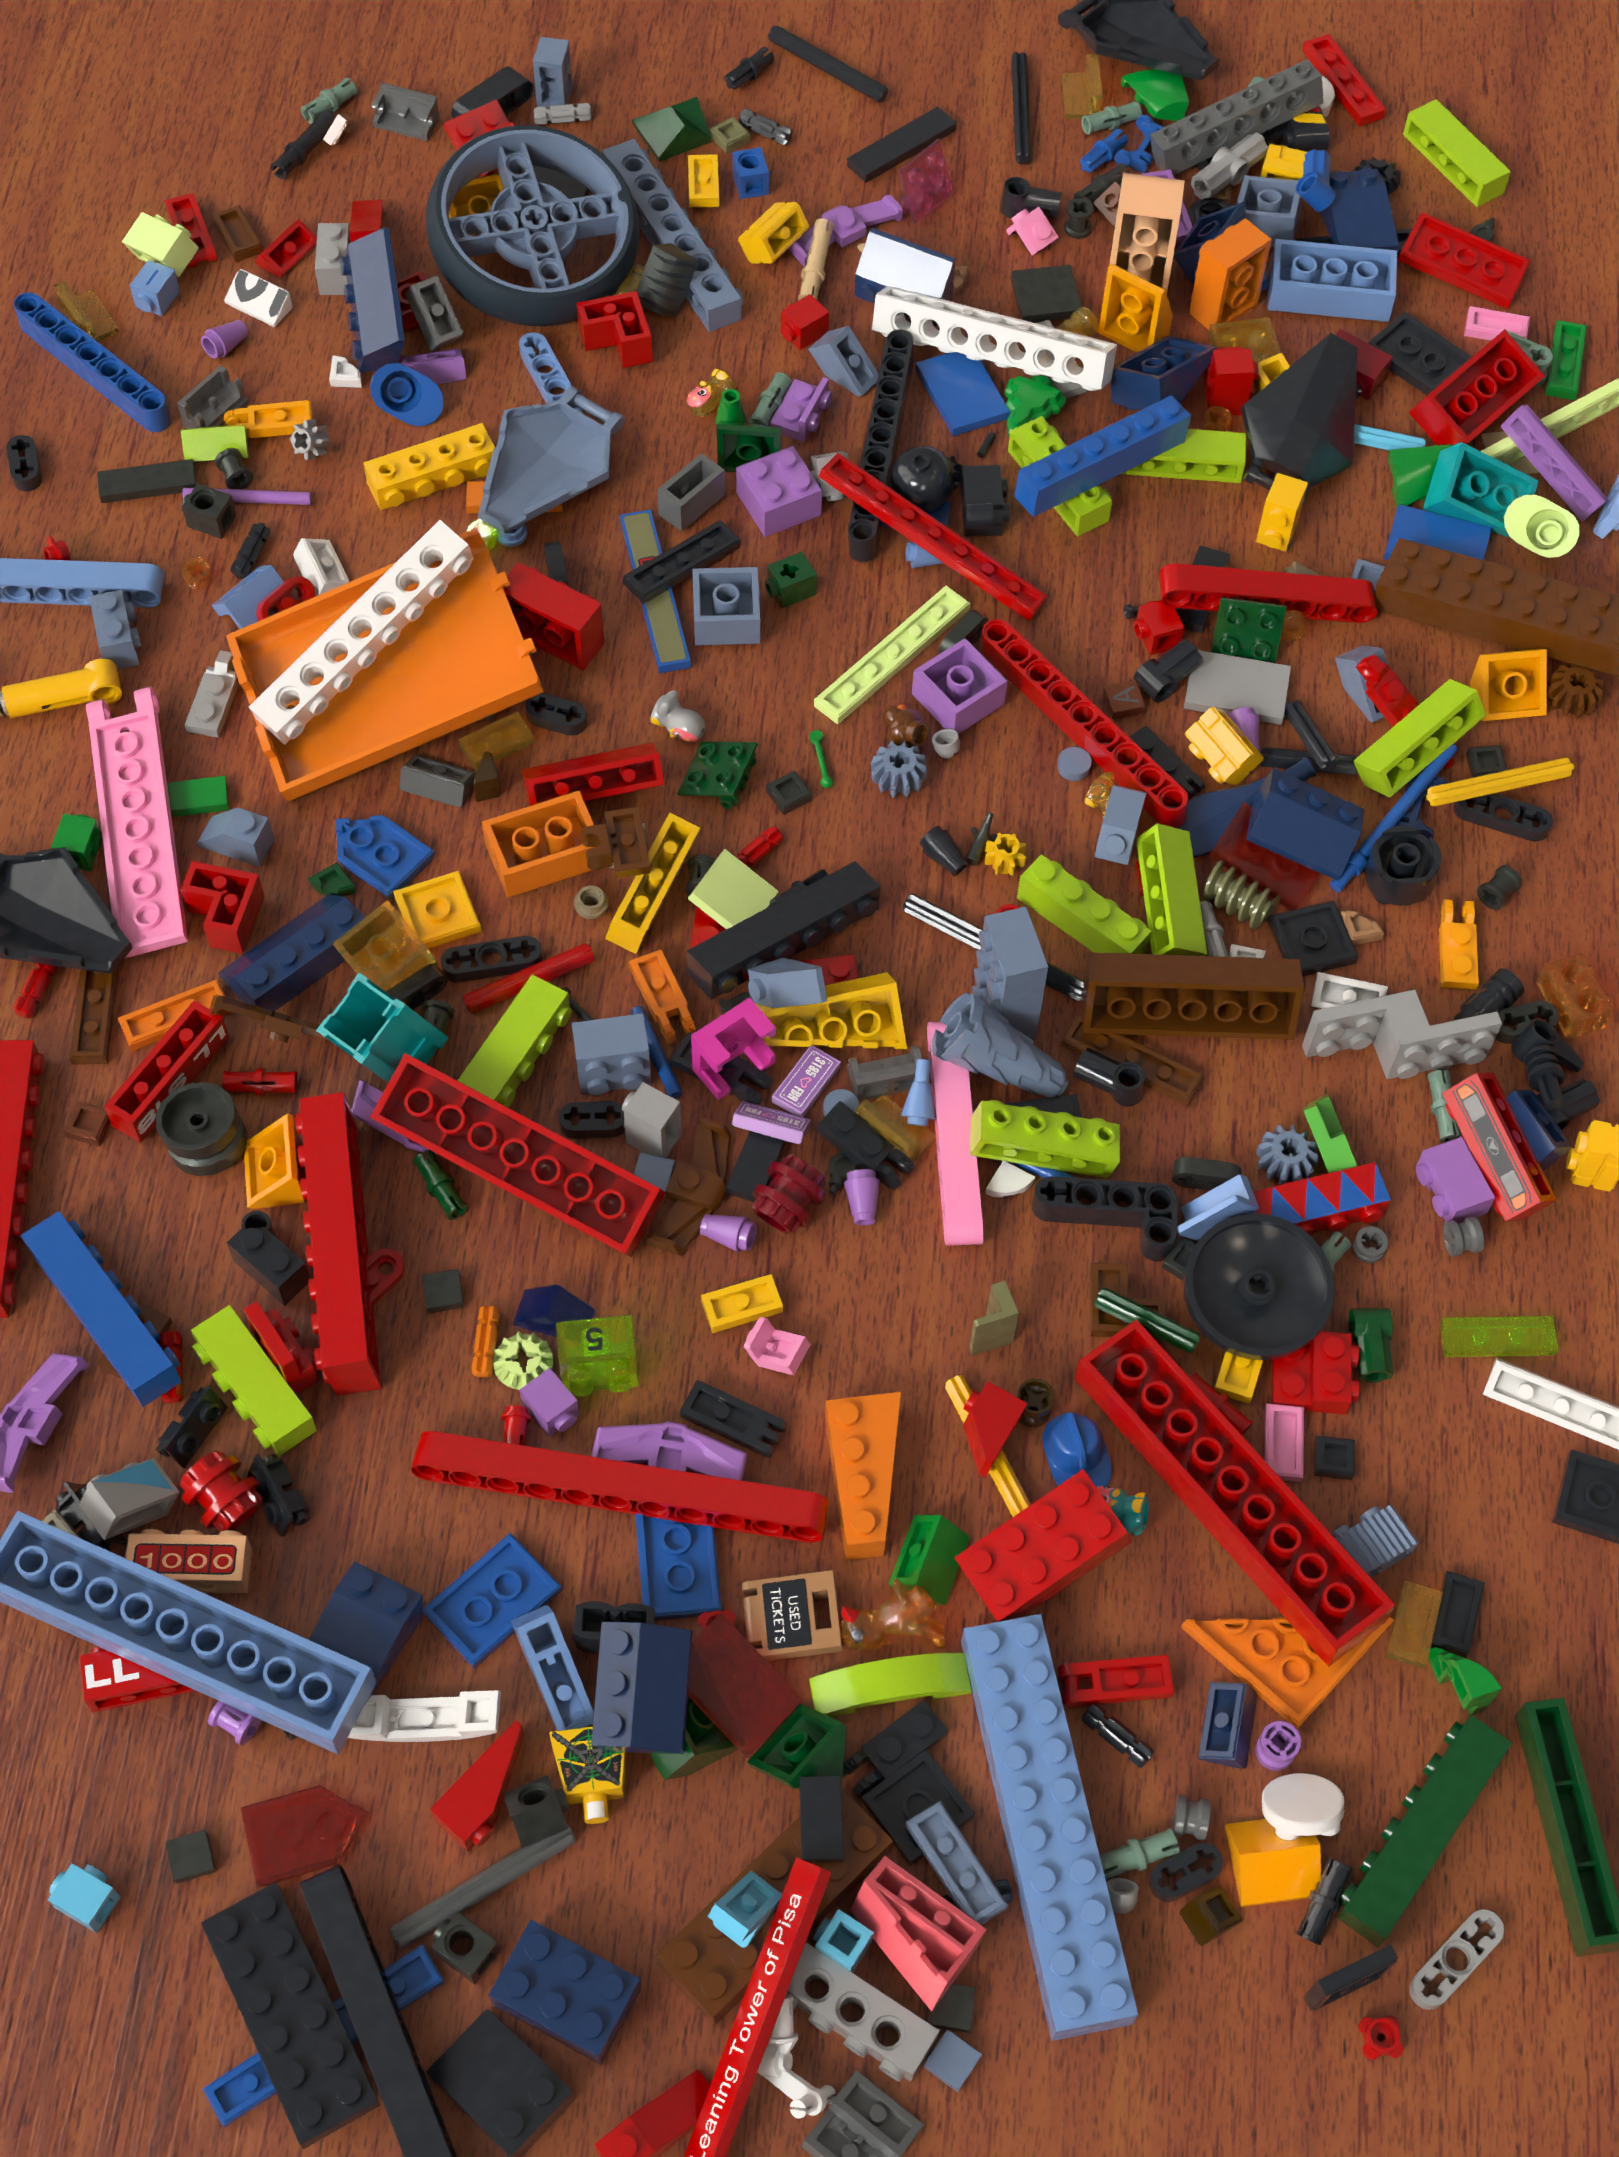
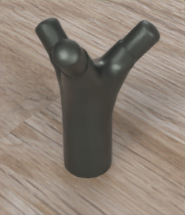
M992 812L987 813L980 831L976 827L971 828L973 843L965 858L970 865L977 866L986 848V842H993L997 838V834H989L994 816Z

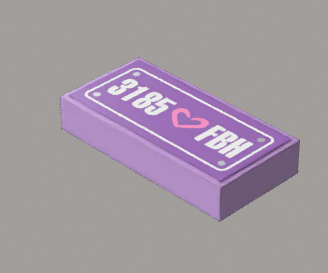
M811 1045L773 1094L772 1103L793 1115L804 1117L838 1072L841 1062Z
M742 1101L734 1113L732 1125L801 1144L809 1130L811 1119Z

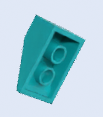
M1460 442L1440 451L1423 509L1432 513L1492 527L1491 533L1510 537L1504 524V516L1508 506L1515 499L1524 495H1535L1539 480Z

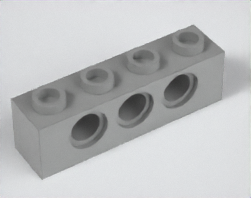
M805 1943L787 1994L793 1995V2010L798 2006L810 2015L808 2021L813 2026L826 2034L833 2030L844 2037L845 2041L843 2044L858 2056L864 2058L868 2053L880 2061V2070L889 2077L899 2082L904 2077L911 2082L937 2040L939 2030L808 1943ZM820 1980L827 1985L829 1991L825 1997L813 1999L807 1995L805 1986L810 1981ZM848 2003L857 2004L863 2010L864 2016L858 2022H847L840 2014L841 2008ZM882 2027H891L898 2033L899 2041L893 2046H883L877 2041L875 2033Z

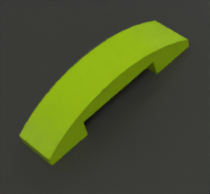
M964 1653L921 1654L878 1660L834 1670L809 1679L814 1710L829 1717L855 1713V1708L926 1696H932V1700L971 1694L972 1692Z

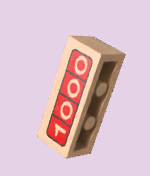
M146 1529L142 1530L141 1534H129L126 1559L200 1592L248 1593L252 1547L247 1536L242 1535L240 1532L226 1530L219 1532V1535H204L197 1530H183L180 1534H165L160 1530Z

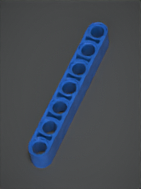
M27 292L15 298L13 302L20 328L25 334L146 430L161 432L169 427L171 418L165 396L160 390L39 295Z

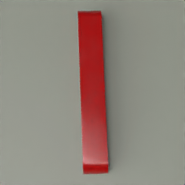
M1180 563L1168 564L1159 571L1161 599L1165 606L1171 608L1218 611L1220 599L1223 597L1287 606L1285 617L1365 623L1374 619L1378 613L1373 584L1364 579Z

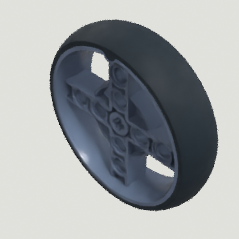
M535 125L509 126L495 129L473 138L461 146L442 166L434 180L426 205L425 221L429 247L434 261L444 278L469 304L494 318L509 323L525 326H554L578 320L576 303L615 295L627 279L637 256L639 246L638 213L630 189L623 176L607 157L584 140L549 127ZM533 166L545 167L564 173L583 184L594 195L568 199L555 187L537 182ZM498 169L504 190L496 197L489 212L449 218L450 206L459 191L476 177L488 171ZM615 233L616 243L614 251L607 263L591 276L569 285L562 261L570 254L577 239ZM498 253L510 264L529 270L534 288L522 287L500 280L481 269L469 257Z

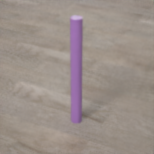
M183 488V500L194 488ZM215 489L230 494L233 502L312 504L311 492Z

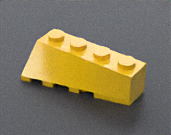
M887 972L826 985L827 1001L823 1003L778 1008L756 1004L776 1027L775 1036L772 1038L769 1036L762 1038L768 1046L810 1047L811 1045H825L834 1048L862 1046L863 1048L894 1047L895 1049H907L897 983Z

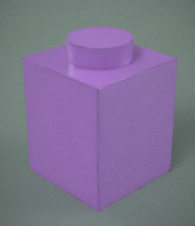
M548 1368L519 1390L522 1405L528 1408V1412L549 1437L557 1431L563 1432L569 1429L577 1420L579 1415L578 1401L551 1368Z

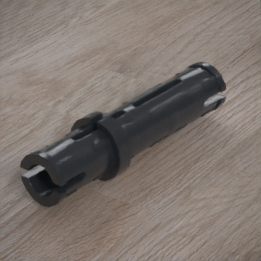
M326 110L323 111L294 142H289L285 146L284 152L276 161L271 163L272 171L279 167L274 172L275 176L285 179L297 165H302L307 160V155L323 140L334 122L333 120L329 123L335 117L334 114Z

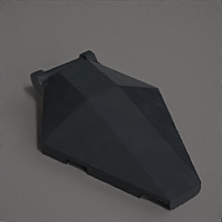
M1082 0L1073 8L1065 9L1058 15L1060 26L1065 29L1070 27L1075 29L1091 50L1098 55L1198 80H1203L1219 67L1220 59H1215L1208 51L1206 39L1186 16H1178L1174 11L1175 3L1172 0ZM1094 6V8H1092V9H1091L1089 12H1087L1084 16H1081V15L1084 14L1087 10H1089L1091 7Z
M1330 333L1240 408L1252 459L1243 477L1244 481L1250 484L1255 482L1270 491L1275 478L1260 471L1261 466L1276 474L1280 473L1308 482L1303 500L1304 503L1311 487L1353 465L1357 347Z
M62 847L40 850L38 852H27L25 855H3L0 853V958L111 974L133 949L132 944L124 935L116 919L93 886L85 879L68 850Z

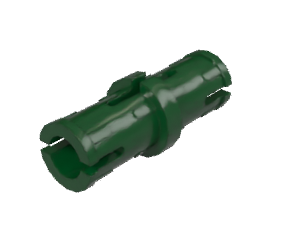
M424 1151L427 1159L423 1157L422 1153H419L413 1159V1164L426 1181V1190L429 1195L436 1197L448 1220L457 1219L455 1211L459 1217L463 1216L469 1207L454 1187L455 1180L452 1175L444 1171L433 1151Z

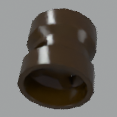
M1029 1379L1022 1383L1016 1397L1028 1404L1019 1422L1027 1427L1037 1428L1049 1420L1055 1401V1393L1052 1387L1041 1379Z

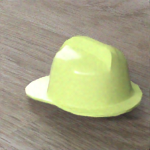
M1524 495L1515 499L1508 506L1504 516L1505 529L1515 542L1547 558L1560 557L1568 553L1576 545L1580 535L1579 524L1574 515L1546 498L1537 495Z

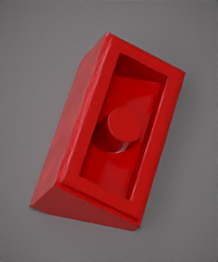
M298 218L259 254L254 263L281 279L316 246L317 237Z

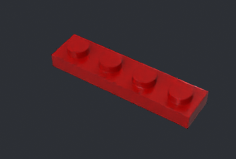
M1330 34L1304 42L1303 53L1317 71L1332 84L1334 94L1358 126L1385 117L1386 108Z

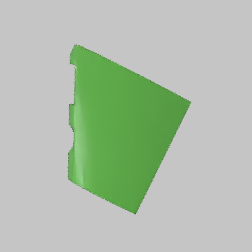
M1328 1094L1309 1103L1303 1111L1328 1173L1357 1167Z

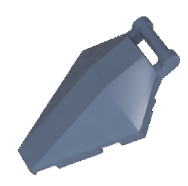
M574 386L569 387L559 400L544 405L538 403L532 406L527 405L504 410L499 428V439L496 448L493 450L483 488L484 495L478 512V518L505 534L609 479L611 437L623 427L625 416L618 412L612 413L581 395L582 392ZM576 406L604 422V424L601 425L572 407Z

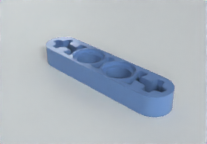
M535 332L523 335L519 341L521 359L546 404L559 400L564 393L553 395L549 391L552 388L560 387L566 392L572 386L543 335ZM532 347H534L536 350L538 349L539 355L535 356V352ZM541 366H550L553 368V370L549 373H540L537 371V369ZM576 406L572 407L583 414L582 409Z

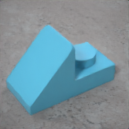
M750 1871L715 1903L708 1917L713 1920V1924L717 1929L739 1946L745 1948L776 1909L782 1893L753 1871Z

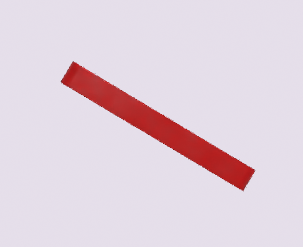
M992 619L984 625L982 636L985 657L1074 743L1086 750L1091 759L1119 786L1147 792L1143 809L1159 824L1174 828L1181 827L1186 822L1188 810V794L1184 788L1008 622L1001 619Z

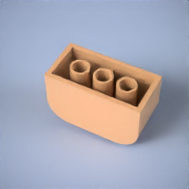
M1123 172L1110 264L1112 263L1164 289L1167 295L1185 180Z

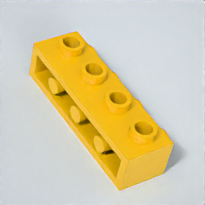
M483 423L363 462L367 484L380 511L396 507L402 503L428 496L434 492L487 476L495 446Z

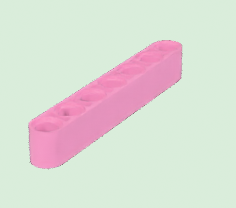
M928 1022L927 1041L929 1060H931L930 1077L936 1117L934 1124L945 1245L983 1244V1219L977 1156L970 1155V1129L973 1111L969 1070L949 1061H943L933 1054L932 1040L935 1030L944 1033L947 1025L942 1022Z

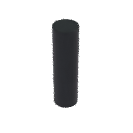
M994 433L988 434L977 452L978 457H984L996 437Z

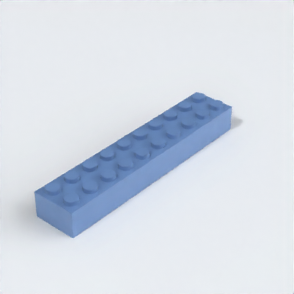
M20 1511L16 1512L0 1539L1 1603L338 1755L376 1684L371 1667Z
M1041 1614L964 1628L961 1646L965 1655L973 1699L1051 2040L1055 2041L1133 2025L1138 2017V2012Z

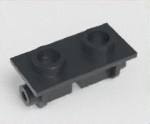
M209 1386L206 1389L200 1387L197 1392L192 1391L190 1398L178 1413L179 1417L183 1419L182 1422H171L163 1435L157 1439L158 1446L155 1450L166 1458L170 1455L181 1468H185L228 1406Z
M256 1454L248 1471L247 1478L254 1476L260 1483L256 1491L263 1498L262 1503L266 1518L271 1525H275L280 1536L283 1537L290 1523L294 1522L296 1526H300L309 1520L308 1513L310 1509L298 1488L284 1492L283 1489L292 1486L294 1481L283 1460L277 1458L275 1454H271L262 1460L260 1454Z
M65 1482L63 1484L68 1491L61 1493L56 1498L58 1503L57 1510L75 1530L83 1522L86 1524L77 1533L81 1539L110 1552L109 1546L112 1543L125 1545L128 1542L122 1533L104 1540L80 1508L79 1504L87 1489V1484Z

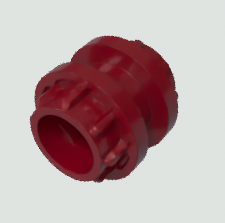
M788 1155V1157H783L780 1162L773 1161L768 1167L767 1173L773 1178L769 1187L758 1184L752 1192L756 1198L752 1205L753 1212L761 1220L786 1234L796 1232L798 1227H807L811 1221V1216L805 1209L809 1203L820 1205L826 1197L822 1190L826 1184L822 1173L802 1159Z

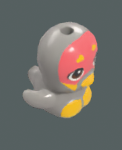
M672 690L666 695L661 696L652 711L651 723L660 727H667L671 738L679 737L687 742L698 741L706 729L703 717L698 712L683 708L680 705L678 691Z

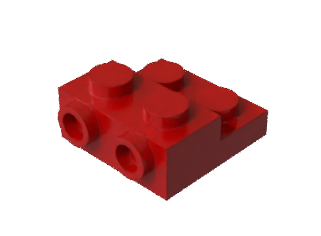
M496 99L446 121L443 127L457 151L461 146L477 136L495 129L515 125L513 122H508ZM497 169L488 171L480 176H491L497 172Z
M257 1301L244 1308L255 1340L293 1392L297 1394L316 1383L318 1378L314 1369L316 1367L314 1354L308 1346L300 1347L296 1340L300 1334L289 1317L283 1320L276 1309L268 1310L264 1313Z
M1320 1331L1301 1350L1286 1357L1272 1359L1271 1404L1304 1407V1411L1346 1415L1351 1402H1357L1359 1395V1381L1352 1379V1367H1357L1359 1346L1352 1345V1334Z

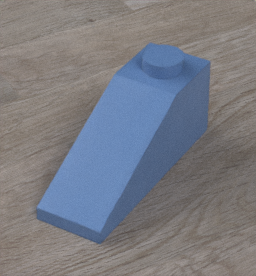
M545 1605L511 1620L525 1658L557 1731L579 1729L593 1724L594 1711L553 1611L548 1605Z

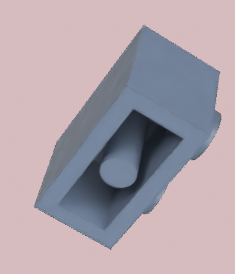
M122 590L89 596L102 658L113 661L117 665V670L140 665L136 648L142 647L138 628H132L131 622L137 621L132 601H125Z

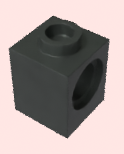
M198 483L192 492L185 496L182 502V511L188 528L222 539L236 517L230 494Z
M549 1775L503 1793L522 1848L568 1830L563 1813L570 1811L562 1787L554 1790Z
M457 1913L452 1920L445 1919L437 1928L432 1938L435 1941L432 1946L435 1955L474 1985L500 1952L497 1941L460 1913ZM469 1937L474 1941V1946L469 1953L456 1955L452 1952L453 1944L459 1938Z

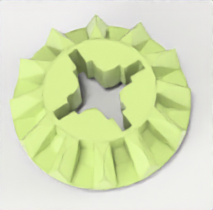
M518 1331L515 1336L510 1338L504 1337L502 1343L494 1351L493 1367L495 1374L503 1384L513 1389L520 1390L548 1368L552 1370L553 1355L547 1341L537 1337L534 1332L530 1335L522 1334ZM519 1349H523L527 1357H533V1359L527 1361L526 1372H523L519 1362H512V1360L518 1359Z

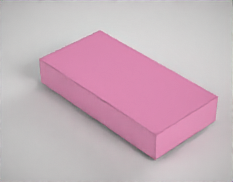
M1469 306L1464 336L1491 341L1505 329L1527 339L1530 317Z
M1267 1403L1264 1410L1263 1459L1283 1481L1301 1482L1303 1479L1304 1407Z

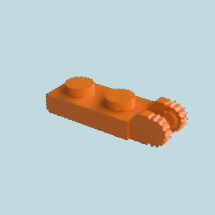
M660 949L630 960L629 968L655 1023H659L668 1044L676 1042L674 1028L668 1018L679 1015L686 1034L689 1032L695 1033L696 1028L688 1011V1003L662 950Z

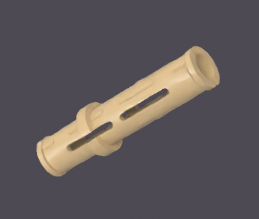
M821 218L815 221L807 263L801 271V278L803 280L798 301L809 294L818 301L820 284L825 280L824 266L831 234L834 229V224L831 221L828 224V228H826L827 219Z

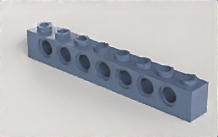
M635 139L602 150V154L617 168L628 185L636 205L639 227L651 246L672 243L699 261L685 297L707 331L711 332L740 321L741 306L744 305L741 291L733 287L728 272L725 268L719 266L712 248L706 247L700 230L697 227L694 228L690 223L686 209L684 207L680 208L676 202L673 190L667 188L664 184L659 169H654L651 165L647 151L645 149L641 150Z

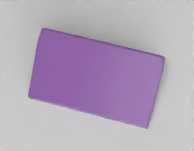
M459 348L400 358L402 365H406L423 374L436 384L466 379L464 358Z

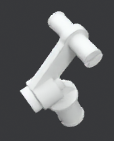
M786 1994L758 2072L793 2100L790 2107L795 2108L790 2109L795 2118L799 2119L807 2114L813 2116L824 2111L826 2105L831 2104L836 2096L831 2095L836 2094V2092L830 2085H824L820 2089L815 2088L791 2070L793 2057L790 2051L798 2040V2034L794 2032L793 1995Z

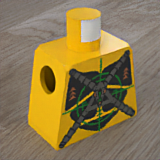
M593 1727L550 1732V1740L568 1804L583 1803L584 1819L587 1824H598L608 1821L607 1800L624 1797L627 1752H609L591 1746Z

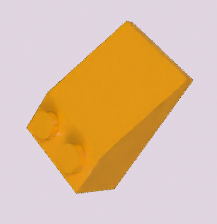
M1111 263L1107 270L1098 333L1135 352H1139L1169 336L1173 314L1165 290Z

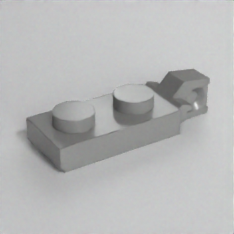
M220 650L215 661V667L208 666L206 672H204L184 725L186 732L220 737L238 688L237 675L232 663V652Z

